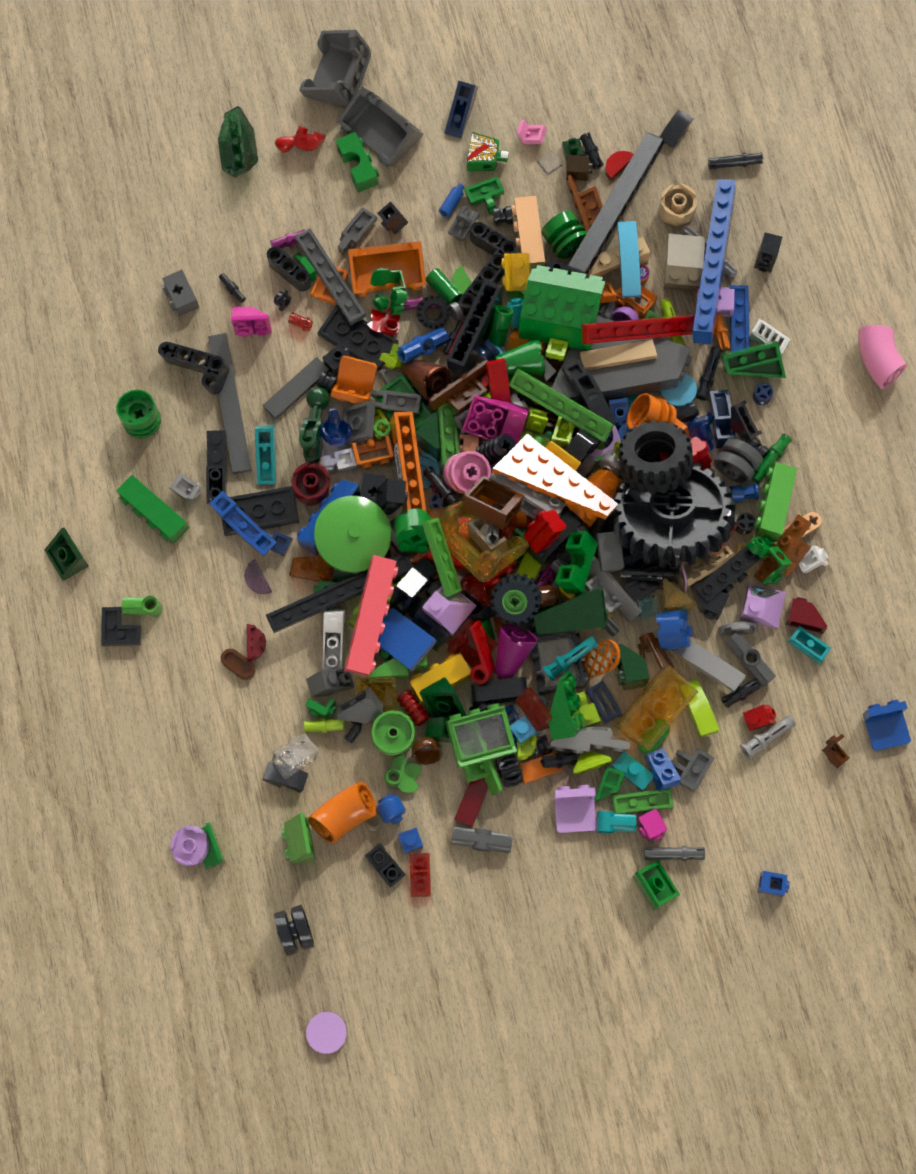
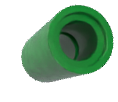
M439 268L432 270L427 275L426 282L439 297L446 300L448 305L460 301L462 293Z
M502 305L495 307L487 340L497 347L505 345L513 316L511 308Z

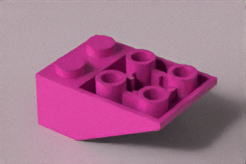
M474 395L462 431L488 440L502 434H508L517 445L529 409L514 403Z

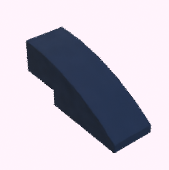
M728 390L709 391L716 448H723L727 439H736L735 431L730 429L732 407Z

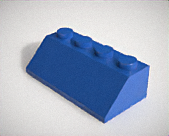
M343 479L339 484H334L329 497L322 500L319 505L320 509L317 513L314 512L310 516L308 525L305 528L302 527L298 532L297 541L300 546L315 556L319 555L314 542V527L319 514L329 503L338 498L360 496L358 484Z

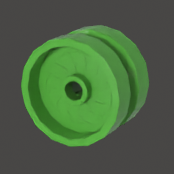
M391 710L382 713L373 723L371 732L373 744L378 751L387 756L394 757L404 754L410 749L414 741L415 728L412 720L401 711ZM391 730H395L397 735L391 736Z

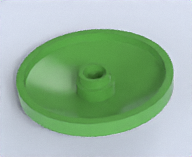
M345 496L332 501L321 511L314 527V542L319 555L329 566L346 573H360L368 570L370 560L374 555L380 557L386 555L391 543V526L384 511L371 500L359 496Z

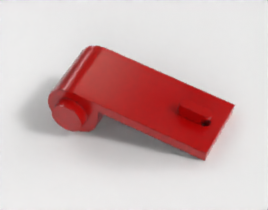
M479 620L470 628L480 658L471 669L470 677L475 683L484 684L494 673L495 664L486 640L484 627Z

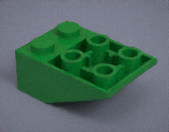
M567 671L558 681L548 719L552 740L575 737L582 730L583 725H585L584 715L580 713L579 709L581 705L580 697L576 695L575 691L576 679L574 675L572 676L571 671Z

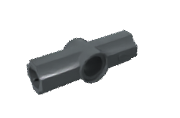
M739 631L726 640L725 643L741 661L742 667L747 669L762 687L776 677L762 660L759 651L753 649ZM746 656H753L755 662H748Z
M454 827L451 845L472 847V849L478 851L493 850L511 853L513 835L493 833L491 830L481 828L472 830Z

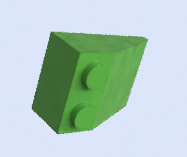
M300 813L284 823L285 829H281L283 841L287 840L288 848L285 849L286 860H290L292 865L316 860L310 824L306 815Z

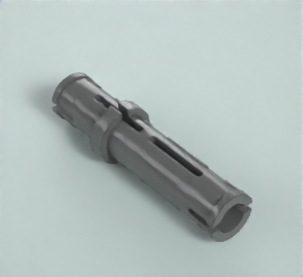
M644 847V860H682V862H687V860H705V847Z

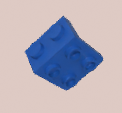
M892 700L887 702L885 706H880V704L870 705L862 714L874 751L906 745L911 742L903 714L908 709L906 701Z

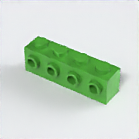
M775 462L772 467H768L765 478H768L767 484H764L761 492L764 497L758 505L760 514L754 523L756 536L765 537L768 535L775 542L782 536L797 468Z

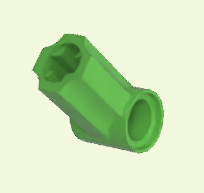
M151 595L145 598L123 597L121 605L123 615H149L157 617L163 610L159 600ZM151 603H156L152 610H148Z

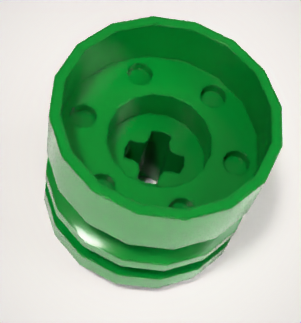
M568 210L551 218L542 228L541 234L546 242L552 245L551 248L558 259L562 260L576 253L587 232L583 226L579 225V220L573 211Z
M140 389L130 390L118 399L116 413L129 435L135 438H147L159 429L161 414L154 399L148 392Z

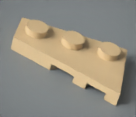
M726 545L719 552L710 551V558L707 560H701L699 557H696V565L690 566L686 561H681L686 573L687 585L690 586L716 571L734 556L733 551ZM680 567L679 575L684 580L683 571Z

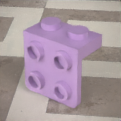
M580 785L578 789L562 786L554 791L556 828L558 833L585 832L596 829L595 788H590V785Z

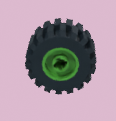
M520 573L508 574L497 583L491 594V603L493 604L491 608L493 611H496L495 615L497 618H502V622L508 621L509 625L514 623L521 625L522 622L527 623L536 615L541 604L542 594L539 591L538 583L535 584L532 577L529 579L527 578L528 575L523 574L521 576Z

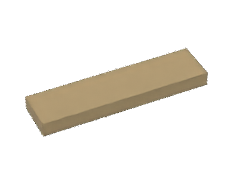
M653 339L583 351L580 352L579 356L583 367L588 371L656 359L657 353Z

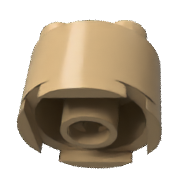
M685 184L668 186L662 193L659 205V216L662 220L676 228H681L683 225L688 224L693 219L697 206L695 191Z

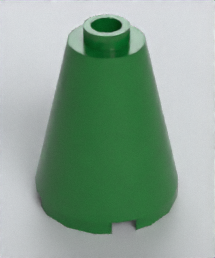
M538 339L495 356V360L501 358L506 360L508 376H514L517 369L532 377H541L545 374L544 356H541L539 351L542 348Z

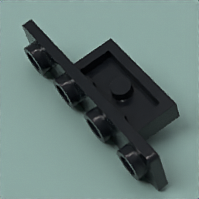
M746 545L697 585L695 591L705 602H709L720 592L728 594L734 588V583L737 581L741 583L748 577L747 572L750 567L761 558L759 555L752 553Z

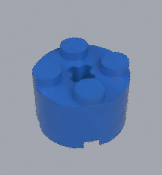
M687 609L658 612L656 623L660 624V630H657L662 649L673 650L691 646L690 637H693V630L691 625L688 626L687 620L689 616Z

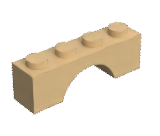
M638 238L639 263L644 264L649 262L650 250L644 238ZM618 247L599 255L587 276L588 279L590 275L603 277L610 271L619 268Z

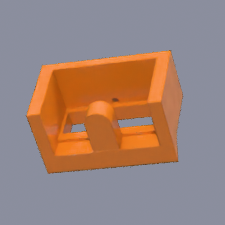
M641 285V297L637 298H643L647 301L643 307L631 298H622L620 286L615 292L617 297L615 304L618 307H630L637 313L639 319H644L648 310H652L656 305L658 296Z
M389 435L385 436V440L375 442L374 439L367 441V444L356 446V443H352L357 468L368 470L373 468L372 465L380 463V466H386L394 460ZM387 449L388 455L364 461L360 460V454Z

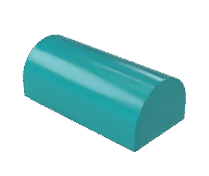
M800 625L788 640V643L819 665L831 650V647Z

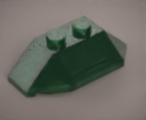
M239 106L224 113V121L218 136L222 170L234 178L248 172L258 162L254 128Z

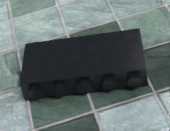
M484 280L448 355L447 366L451 373V379L458 380L462 374L468 373L475 367L480 356L477 349L485 345L495 307L503 306L501 286Z

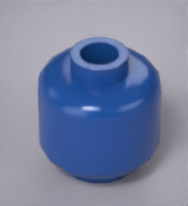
M389 794L378 801L379 804L376 809L383 822H392L394 825L403 820L402 815L405 814L406 809L398 796Z

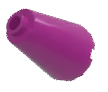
M503 625L499 630L495 674L500 680L514 678L536 645L537 637L528 630L522 632L520 627L515 625Z

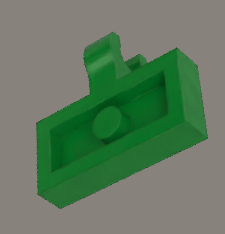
M498 176L464 188L470 205L474 206L485 202L489 214L493 213V208L496 207L493 198L504 195V189Z

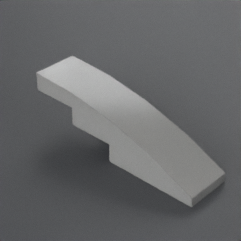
M690 641V647L668 650L697 672L704 673L716 683L717 681L732 692L736 690L746 676L721 658Z

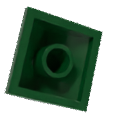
M432 413L416 431V440L419 448L433 456L437 461H440L437 413Z
M61 528L44 549L62 581L89 566L65 528Z
M445 677L420 691L419 694L431 718L445 717L450 719L449 716L460 713L461 717L467 716L455 689Z

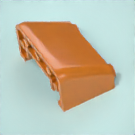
M421 241L348 249L353 294H357V297L368 296V292L390 290L393 287H398L397 283L372 286L370 284L372 273L379 268L391 271L401 270L405 287H412V291L423 290L422 286H426Z

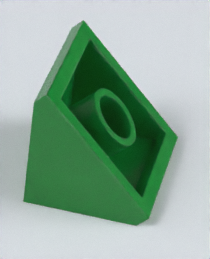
M659 860L637 871L632 876L653 911L680 895Z

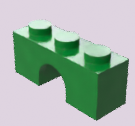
M356 132L337 139L336 147L343 163L349 161L359 163L358 166L350 169L351 179L358 193L378 185V170L376 167H372L371 156L369 152L365 153L363 149L365 145L362 138H358Z
M574 531L569 534L565 549L571 555V565H560L555 583L567 594L583 593L598 544L587 531Z

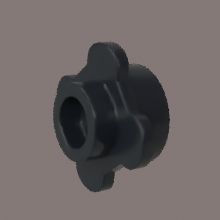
M287 290L278 292L274 298V304L279 306L280 311H283L291 302V297L288 295Z

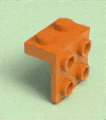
M342 356L337 383L332 389L331 397L342 402L349 401L355 405L370 401L372 398L370 391L374 388L377 365L364 360Z

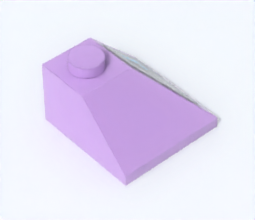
M748 583L740 620L778 629L786 592Z
M441 586L424 604L422 611L453 636L477 605L460 592L446 597Z

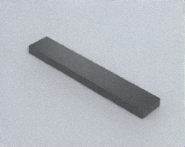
M309 228L295 236L297 244L316 270L319 278L349 324L352 325L365 318L366 313L312 230Z

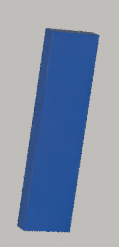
M730 285L729 287L734 289V314L730 317V352L750 347L749 287L745 285Z

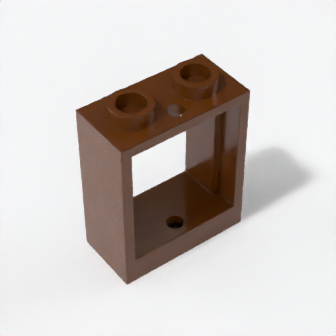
M483 476L478 482H474L469 492L466 491L462 497V502H464L462 510L503 530L521 510L524 495ZM483 495L505 507L499 510L478 499Z

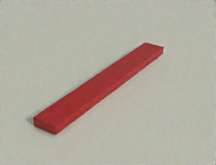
M695 315L582 324V343L594 344L693 335Z

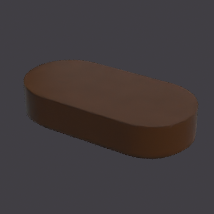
M226 649L221 654L223 666L240 679L249 680L254 677L256 673L254 664L251 661L247 662V658L238 651Z

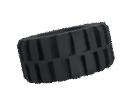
M653 420L651 423H640V426L631 428L630 433L627 432L620 441L618 455L621 475H623L626 483L630 484L634 489L638 488L640 492L645 493L647 491L650 494H656V492H661V494L667 493V490L671 489L673 491L677 489L678 485L684 484L691 475V470L693 469L691 439L682 428L678 429V426L673 423L668 424L667 421L662 420L661 422ZM652 452H664L671 455L668 459L656 463L646 462L641 459Z

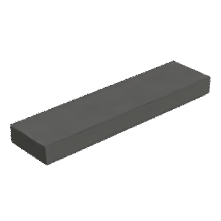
M318 357L314 358L263 404V408L272 417L278 419L318 382L323 371L330 372L329 368Z

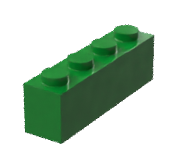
M133 475L116 490L119 495L118 500L125 506L129 504L133 508L131 511L140 518L142 516L145 518V523L152 530L156 528L160 532L159 536L166 542L170 540L174 544L189 529L187 522Z

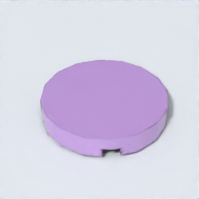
M185 826L175 832L171 839L170 848L174 859L178 863L194 866L200 864L206 858L210 843L204 830L196 826Z
M321 1012L309 1021L306 1029V1038L309 1045L315 1051L330 1054L339 1050L345 1043L347 1027L344 1020L337 1014Z

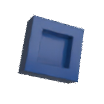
M417 827L398 834L405 854L423 847Z

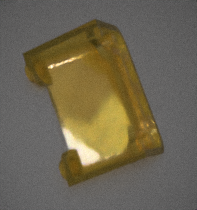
M460 501L445 508L440 524L449 551L478 580L486 582L522 556L529 544L520 536H515L510 541L507 540L506 552L502 554L498 550L483 552L468 535V522L476 517L463 511L464 502Z

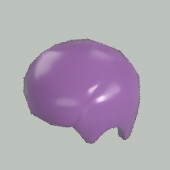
M620 307L611 314L613 321L639 320L637 313L630 307Z

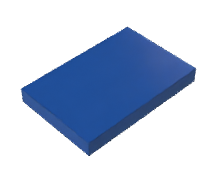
M394 608L391 609L382 621V623H385L383 634H379L378 638L380 648L410 671L415 669L437 643L435 638Z

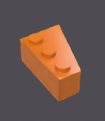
M599 469L586 479L610 498L617 492L618 484L622 483L611 470ZM565 503L566 505L563 509L565 512L570 509L583 521L581 526L591 527L598 517L583 511L582 507L573 503L572 505Z

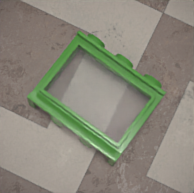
M499 703L487 706L488 710L480 712V708L468 711L469 715L461 717L460 713L449 716L450 720L445 721L457 768L517 752L505 706L499 707Z

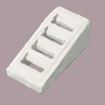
M761 319L758 320L750 334V339L759 344L771 342L773 336L776 337L775 341H783L779 347L781 355L790 341V338ZM766 333L770 334L767 339L764 337Z

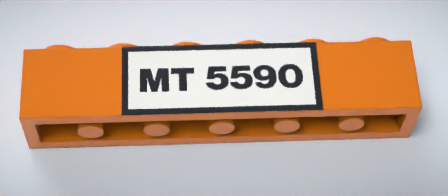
M394 412L390 419L397 479L406 481V491L408 492L407 502L402 505V514L407 513L409 509H422L426 511L413 412Z

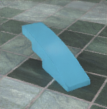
M636 221L618 222L622 298L641 297Z

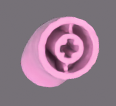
M882 325L864 326L858 330V343L863 363L874 382L880 389H884L892 384L907 367L906 362L901 358L896 348L894 330Z

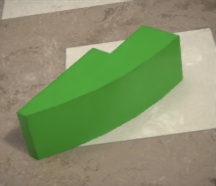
M427 654L414 670L428 669ZM393 658L374 669L373 673L370 672L369 679L370 681L409 678L410 670Z

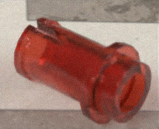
M294 312L289 316L291 320H288V323L302 328L303 331H310L313 321L310 317L305 318Z

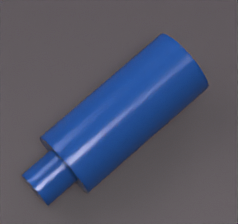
M459 183L457 187L451 189L438 210L442 216L446 218L451 216L464 195V185Z

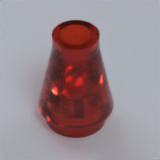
M479 578L470 580L466 585L467 593L482 606L490 604L491 598L484 582L479 580Z

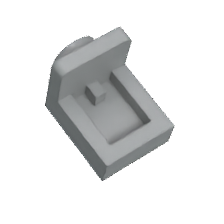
M179 473L169 489L184 500L190 501L192 499L195 500L199 496L201 484L195 483L184 474Z

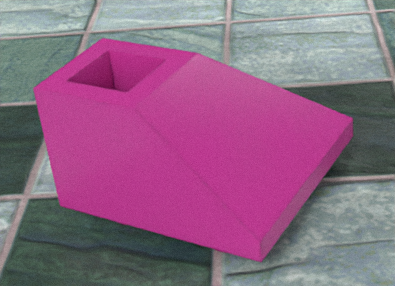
M233 307L231 322L235 335L246 337L251 334L259 336L272 334L267 314L253 307Z

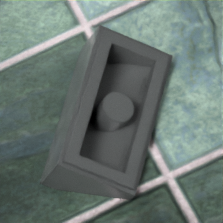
M614 532L597 533L596 540L598 542L597 548L601 572H617L624 569L620 534H615Z

